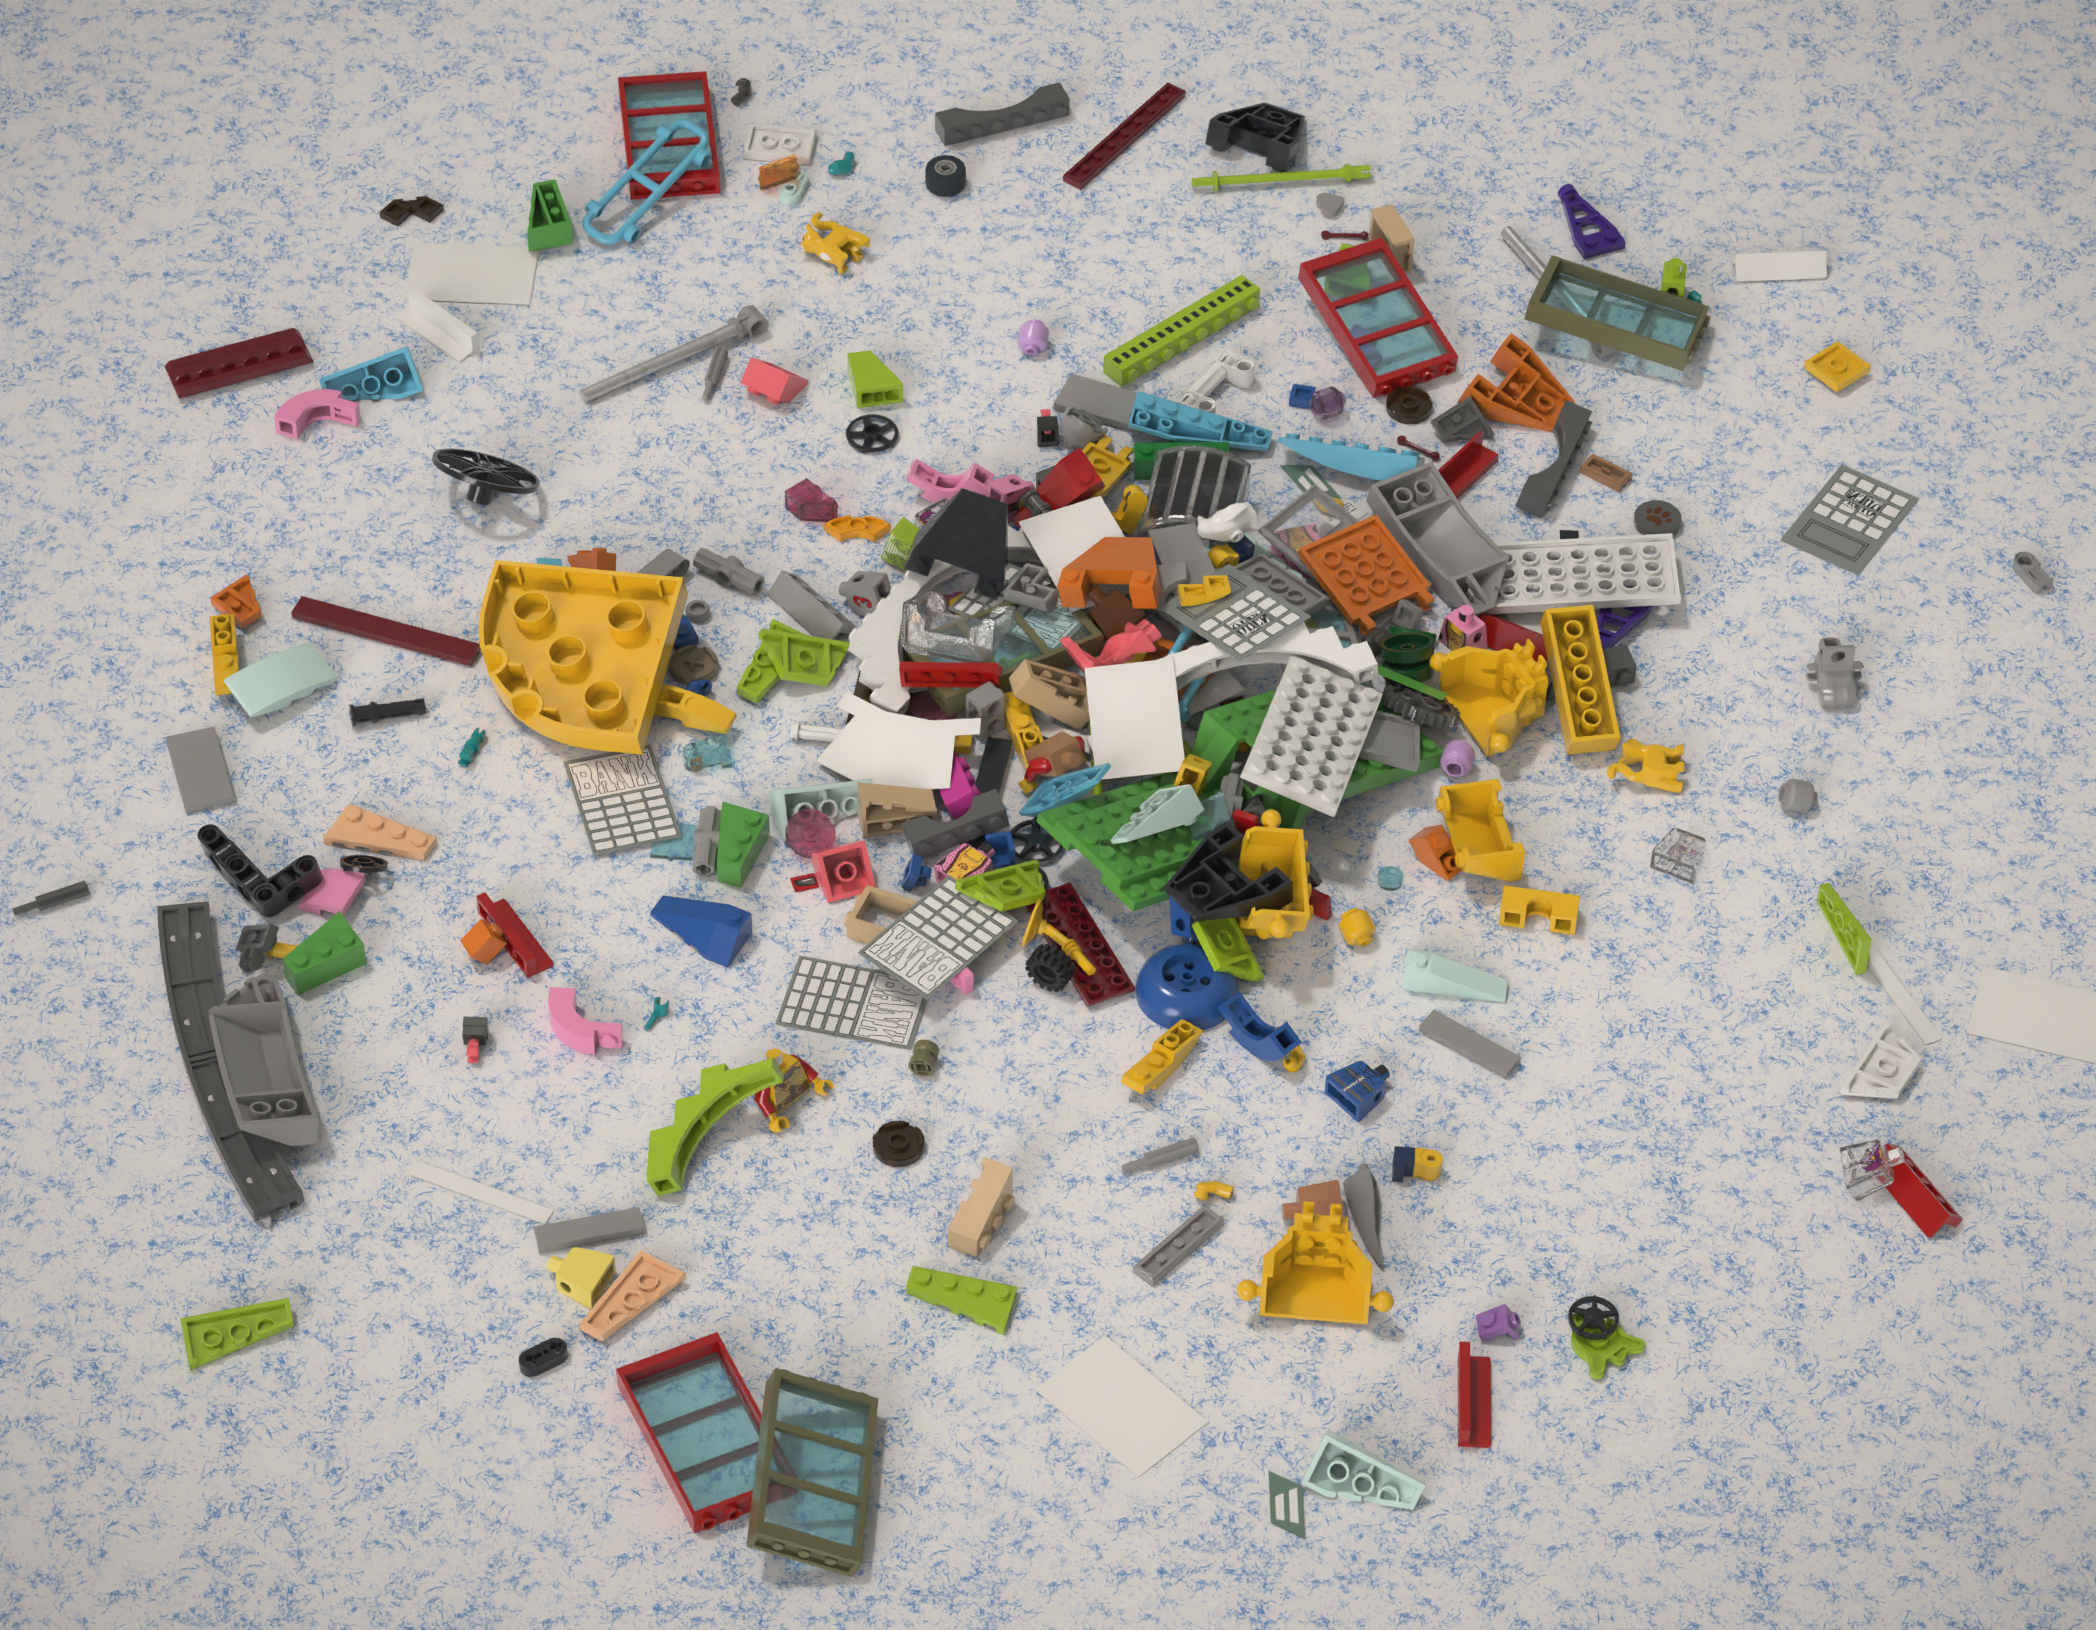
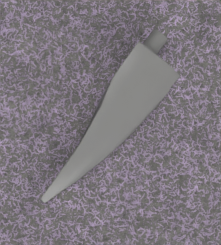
M1363 1163L1358 1166L1359 1172L1348 1177L1343 1182L1352 1218L1360 1236L1378 1265L1384 1266L1380 1243L1379 1216L1381 1200L1378 1184L1369 1169V1165Z

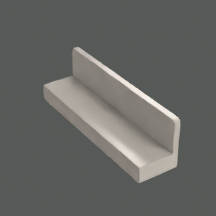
M782 570L768 592V596L815 637L835 640L840 632L850 635L856 627L797 574Z

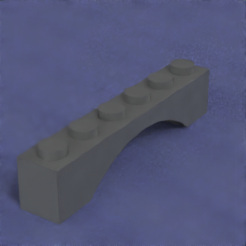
M1060 82L1039 87L1026 100L1003 109L974 111L952 108L936 112L935 130L944 146L1069 116L1070 98Z
M1566 400L1553 428L1559 449L1558 459L1547 469L1529 475L1515 507L1542 518L1545 509L1551 510L1555 501L1552 495H1558L1563 482H1560V479L1565 480L1570 470L1567 464H1573L1578 453L1574 450L1575 448L1580 450L1585 439L1582 433L1587 435L1592 425V422L1589 421L1592 411Z

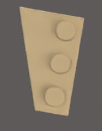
M1024 659L1009 677L1015 697L1070 727L1080 731L1090 720L1084 676Z
M857 782L858 819L863 838L904 833L903 823L924 815L937 821V809L932 789Z
M983 1157L981 1161L982 1173L979 1179L973 1178L970 1187L973 1188L970 1197L966 1202L962 1200L948 1229V1247L976 1258L982 1249L988 1247L991 1234L994 1230L1000 1228L1003 1215L1006 1211L1009 1212L1012 1209L1015 1197L1012 1196L1013 1168L987 1157Z

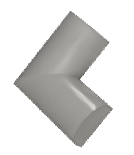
M1026 563L1003 591L1005 600L1051 613L1058 601V590L1042 585L1048 577V569Z

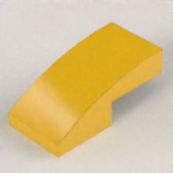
M1227 575L1203 576L1202 584H1178L1177 593L1181 607L1193 606L1220 599L1231 593V587Z

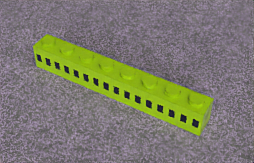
M1243 275L1238 276L1104 355L1103 373L1121 387L1135 381L1138 377L1169 361L1182 351H1186L1192 345L1221 330L1231 322L1238 320L1241 316L1255 310L1260 304V288Z

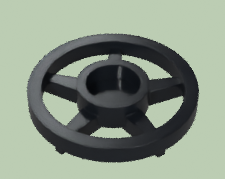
M350 855L340 859V867L344 869L343 871L361 872L368 875L387 871L388 862L379 857Z
M1596 1295L1578 1299L1571 1305L1568 1313V1323L1571 1329L1580 1337L1589 1340H1601L1611 1336L1617 1330L1619 1313L1610 1301ZM1592 1303V1307L1587 1309L1579 1308L1582 1304ZM1597 1303L1606 1306L1610 1311H1602L1597 1308ZM1573 1312L1583 1317V1323L1579 1327L1573 1321ZM1614 1316L1615 1322L1607 1330L1604 1325V1319ZM1586 1328H1599L1603 1333L1594 1334L1583 1330Z

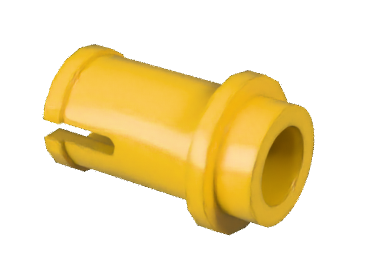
M276 942L271 951L265 952V956H269V959L274 957L283 959L298 945Z

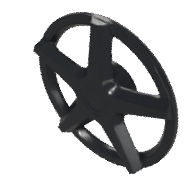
M876 414L860 416L854 419L846 429L848 443L855 449L860 450L862 454L866 452L876 453L893 448L899 437V430L896 424L891 419ZM869 418L882 419L888 423L880 426L876 423H871ZM863 420V431H850L856 422ZM894 428L895 433L892 440L882 435L884 432ZM851 437L864 438L863 446L855 443ZM874 441L885 444L881 447L870 448Z
M1034 817L1031 820L1017 824L1010 832L1012 839L1015 838L1026 842L1025 847L1020 853L1015 850L1016 857L1028 862L1036 860L1026 857L1031 851H1042L1047 855L1046 858L1037 859L1039 863L1054 859L1061 853L1064 847L1060 844L1058 850L1054 853L1046 844L1047 841L1054 838L1049 833H1041L1040 825L1036 822L1037 817ZM1032 825L1030 834L1017 832L1025 826Z

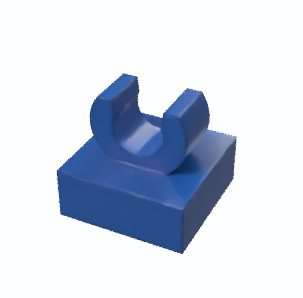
M915 854L912 855L904 870L902 888L911 891L915 883L919 886H926L927 878L930 879L932 869L927 866H921L923 857Z

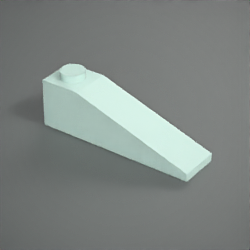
M872 779L768 791L771 816L782 839L790 840L810 837L816 834V832L857 813V782L873 784Z
M1191 784L1159 789L1139 806L1141 811L1132 814L1130 817L1132 822L1123 825L1112 837L1111 842L1112 844L1129 842L1177 826L1191 825L1198 820L1197 816L1205 809Z
M1411 948L1407 950L1403 990L1505 1003L1508 980L1434 951Z
M1329 1429L1301 1482L1302 1485L1327 1497L1347 1498L1359 1502H1373L1411 1510L1414 1509L1426 1485L1360 1445Z

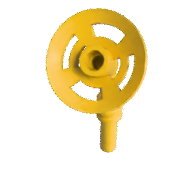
M1038 898L1021 947H1026L1037 933L1041 935L1045 933L1062 946L1065 954L1069 955L1071 960H1075L1087 975L1094 974L1096 968L1082 954V949L1073 939H1068L1048 924L1047 920L1042 919V899Z

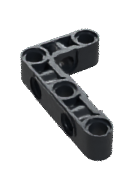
M205 825L197 833L205 855L238 892L264 917L277 915L322 882V872L316 858L312 855L299 857L267 879L216 825Z

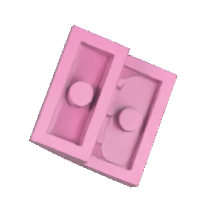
M344 869L321 870L323 875L322 882L303 896L298 904V909L320 916L324 910L334 914L340 911L344 916L366 882L365 874L343 871Z

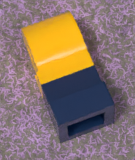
M1244 535L1238 542L1213 547L1208 552L1214 568L1221 569L1228 564L1234 567L1253 557L1255 544Z
M1395 1146L1392 1160V1182H1403V1177H1421L1426 1181L1438 1179L1442 1169V1155L1432 1149Z

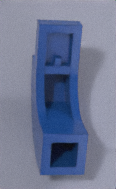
M1240 991L1217 1007L1233 1028L1229 1033L1244 1049L1257 1058L1265 1061H1277L1302 1043L1288 1022L1279 1027H1273L1265 1023L1255 1013Z

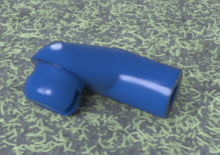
M707 679L692 681L685 687V690L706 696L712 689V683Z

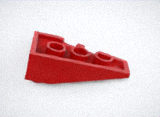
M1079 447L1059 460L1036 490L1040 493V498L1044 502L1049 503L1052 511L1085 501L1106 486ZM1022 506L1012 519L1017 527L1021 528L1019 521L1032 518V513L1028 508Z

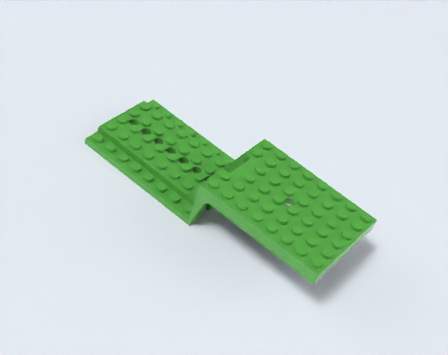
M1275 690L1204 712L1191 754L1211 762L1212 767L1202 795L1199 798L1205 810L1197 816L1198 820L1193 824L1177 826L1129 842L1112 844L1111 842L1112 837L1123 825L1132 822L1130 819L1132 814L1141 811L1139 806L1159 789L1174 786L1179 771L1164 773L1038 813L1036 822L1067 851L1077 849L1103 873L1100 882L1131 911L1169 900V895L1164 891V886L1205 836L1213 831L1216 816L1214 810L1223 776L1232 773L1230 770L1239 743L1246 742L1253 747L1273 700ZM1380 700L1377 711L1403 717L1401 714L1394 712V709L1388 708L1386 704H1383V700ZM1420 731V765L1417 772L1358 758L1342 799L1439 768L1443 750ZM1245 783L1243 784L1241 795L1243 797L1242 807L1249 798L1257 794L1262 795L1263 805L1266 809L1276 810L1281 815L1280 826L1282 828L1300 829L1308 813L1313 810L1311 807L1264 787L1258 786L1255 792H1253ZM1240 859L1233 863L1237 868H1239Z

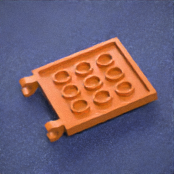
M1373 515L1299 548L1297 555L1350 625L1358 624L1360 633L1365 639L1373 636L1372 630L1377 627L1370 617L1398 605L1399 600H1409L1415 597L1418 607L1423 609V612L1432 608L1430 603L1435 601L1428 592L1431 586L1377 515Z

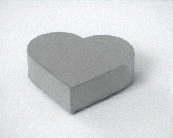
M1320 193L1317 195L1316 205L1321 209L1323 216L1332 218L1338 215L1344 205L1345 198L1330 193Z

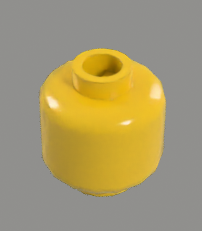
M1352 908L1342 914L1339 930L1347 944L1365 947L1373 941L1372 937L1376 933V926L1367 911Z

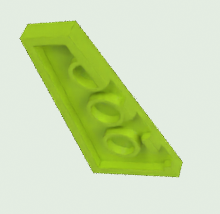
M774 619L769 624L770 630L806 635ZM762 643L759 649L755 651L753 661L747 666L737 685V694L754 703H758L780 680Z
M1830 883L1819 885L1817 903L1855 974L1866 973L1867 963L1870 961L1869 952L1872 939Z
M912 1266L906 1284V1293L935 1306L943 1305L949 1308L951 1313L958 1316L964 1314L973 1318L975 1323L985 1326V1324L996 1328V1332L1005 1335L1017 1296V1286Z
M289 1298L180 1318L190 1370L294 1327Z

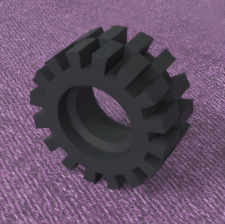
M1041 944L1039 947L1037 946L1025 963L1027 965L1025 970L1029 971L1027 975L1029 978H1034L1032 981L1035 984L1037 982L1040 983L1039 987L1042 989L1047 987V991L1050 992L1052 990L1054 992L1062 991L1076 971V968H1073L1075 964L1074 962H1069L1071 957L1069 955L1065 956L1064 950L1058 951V947L1055 945L1051 948L1050 944H1045V946Z

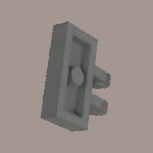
M273 924L243 927L235 949L242 953L240 956L241 960L238 963L242 971H257L261 969L265 961L263 952H269L275 946L279 927Z

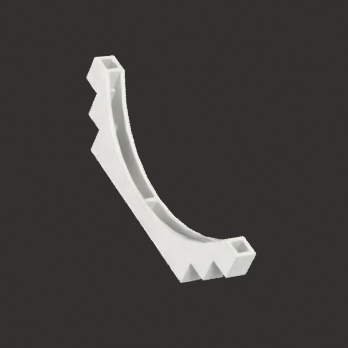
M1008 526V562H1041L1022 527L1019 531H1016ZM936 559L928 577L907 570L903 580L899 584L895 583L888 597L886 599L882 598L878 602L876 610L873 613L869 612L865 616L862 625L852 630L848 638L850 640L848 651L863 660L859 666L861 671L859 682L874 690L869 698L872 705L886 712L905 715L908 710L910 695L907 687H901L898 640L904 622L918 601L935 586L967 570Z
M1304 622L1242 661L1237 660L1212 642L1195 645L1187 650L1171 653L1164 658L1158 659L1174 658L1177 691L1187 684L1213 672L1240 665L1261 663L1288 664L1291 655L1304 659L1318 667L1328 669L1330 672L1344 678H1349L1354 683L1361 684L1378 678V664L1367 641L1355 643L1343 649L1333 626L1326 629H1318L1314 633L1309 634ZM1090 735L1086 738L1088 751L1094 762L1092 736Z

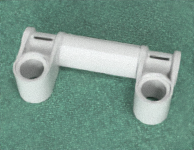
M1224 350L1220 358L1213 361L1182 393V397L1174 402L1216 414V402L1207 396L1223 380L1242 389L1253 386L1255 383L1254 361L1232 350Z

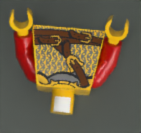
M770 1049L766 1052V1059L773 1058L784 1074L783 1082L755 1093L754 1101L766 1118L769 1117V1129L774 1133L782 1132L781 1128H788L790 1125L789 1120L785 1116L778 1117V1115L812 1088L811 1082L814 1083V1091L818 1095H828L823 1090V1084L829 1089H833L834 1084L828 1079L821 1080L818 1077L819 1073L800 1057L794 1054L788 1055L779 1049Z

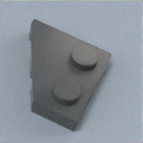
M1468 397L1430 421L1442 442L1471 440L1479 431L1483 432V438H1491L1495 434L1471 397Z

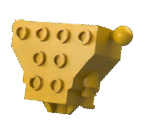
M1527 639L1526 645L1522 647L1519 643H1515L1514 650L1502 649L1500 651L1465 646L1451 651L1447 655L1437 652L1430 658L1429 664L1431 668L1436 672H1441L1439 690L1448 693L1444 699L1447 700V703L1454 704L1453 707L1458 708L1460 712L1459 720L1487 757L1510 749L1523 727L1530 725L1533 719L1544 716L1546 693L1549 686L1548 677L1545 672L1547 662L1542 655H1539L1537 662L1532 658L1535 646L1530 639Z
M1269 809L1261 816V823L1264 827L1255 826L1246 830L1242 840L1238 869L1253 882L1273 868H1279L1293 882V902L1280 910L1261 909L1255 911L1254 907L1248 917L1235 918L1243 935L1258 936L1263 940L1271 937L1278 939L1291 938L1293 932L1304 931L1308 920L1313 918V905H1309L1311 883H1307L1310 864L1305 859L1308 851V841L1304 840L1303 829L1278 828L1281 824V815L1276 810Z
M1304 1201L1303 1214H1294V1226H1290L1288 1233L1282 1236V1240L1278 1241L1276 1246L1264 1255L1261 1286H1257L1254 1281L1249 1279L1241 1281L1237 1286V1295L1243 1301H1251L1256 1297H1261L1259 1316L1368 1325L1369 1306H1374L1379 1312H1388L1394 1306V1298L1388 1291H1379L1375 1295H1370L1373 1264L1362 1253L1361 1248L1357 1246V1241L1352 1240L1353 1234L1348 1230L1349 1217H1341L1342 1204H1331L1330 1216L1315 1215L1314 1202Z

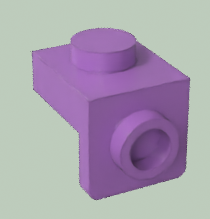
M1506 1304L1476 1315L1479 1337L1483 1342L1509 1333L1514 1340L1520 1338V1318Z

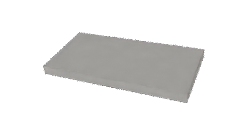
M1276 686V688H1275V691H1274V693H1273V697H1274V695H1275V693H1276V690H1277L1278 686ZM1376 710L1358 758L1417 772L1420 765V722ZM1331 742L1333 745L1340 747V744Z

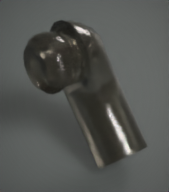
M741 78L735 84V86H738L737 90L739 91L731 97V102L735 106H739L752 96L751 82L747 78Z

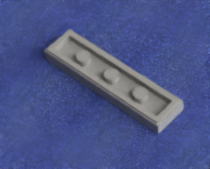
M1433 1010L1419 1025L1421 1033L1504 1078H1507L1520 1063L1521 1057L1436 1010Z
M1204 1205L1133 1266V1273L1154 1287L1224 1226V1219Z
M637 1207L535 1226L534 1233L539 1253L644 1234L645 1227L640 1208Z

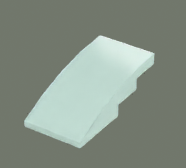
M311 642L249 665L225 678L224 683L252 718L288 708L293 700L311 696L315 689L334 684L337 676Z

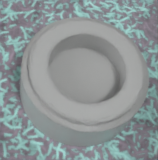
M694 600L686 605V617L690 622L703 623L709 619L710 607L705 601Z

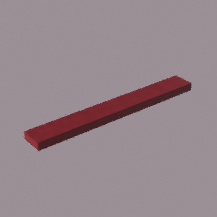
M1167 82L1063 175V182L1082 190L1184 99L1186 91Z
M304 596L300 597L291 612L292 618L468 666H472L481 651L479 643Z

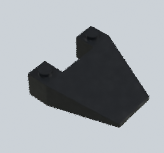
M1266 102L1219 113L1209 121L1205 145L1211 146L1213 150L1219 152L1226 151L1235 145L1267 156L1265 165L1272 167L1274 171L1287 172L1295 165L1305 116Z
M961 488L916 533L908 552L905 569L928 577L935 559L978 574L974 593L997 600L1003 587L1008 567V504Z
M1227 821L1205 836L1164 886V891L1195 921L1248 917L1254 907L1255 911L1261 909L1280 910L1293 902V882L1277 867L1253 882L1243 874L1233 863L1240 859L1244 836Z

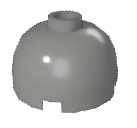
M1068 406L1060 421V431L1066 439L1065 444L1074 450L1079 447L1084 449L1089 442L1097 445L1098 441L1108 432V428L1102 429L1103 422L1086 410L1081 409L1077 412L1073 410L1075 406Z

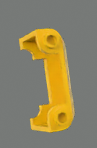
M1499 779L1440 786L1439 797H1436L1435 804L1437 812H1441L1454 847L1456 866L1461 867L1462 871L1507 882L1520 881L1525 850L1522 843H1513L1503 816L1504 804L1497 800L1498 792L1502 790Z

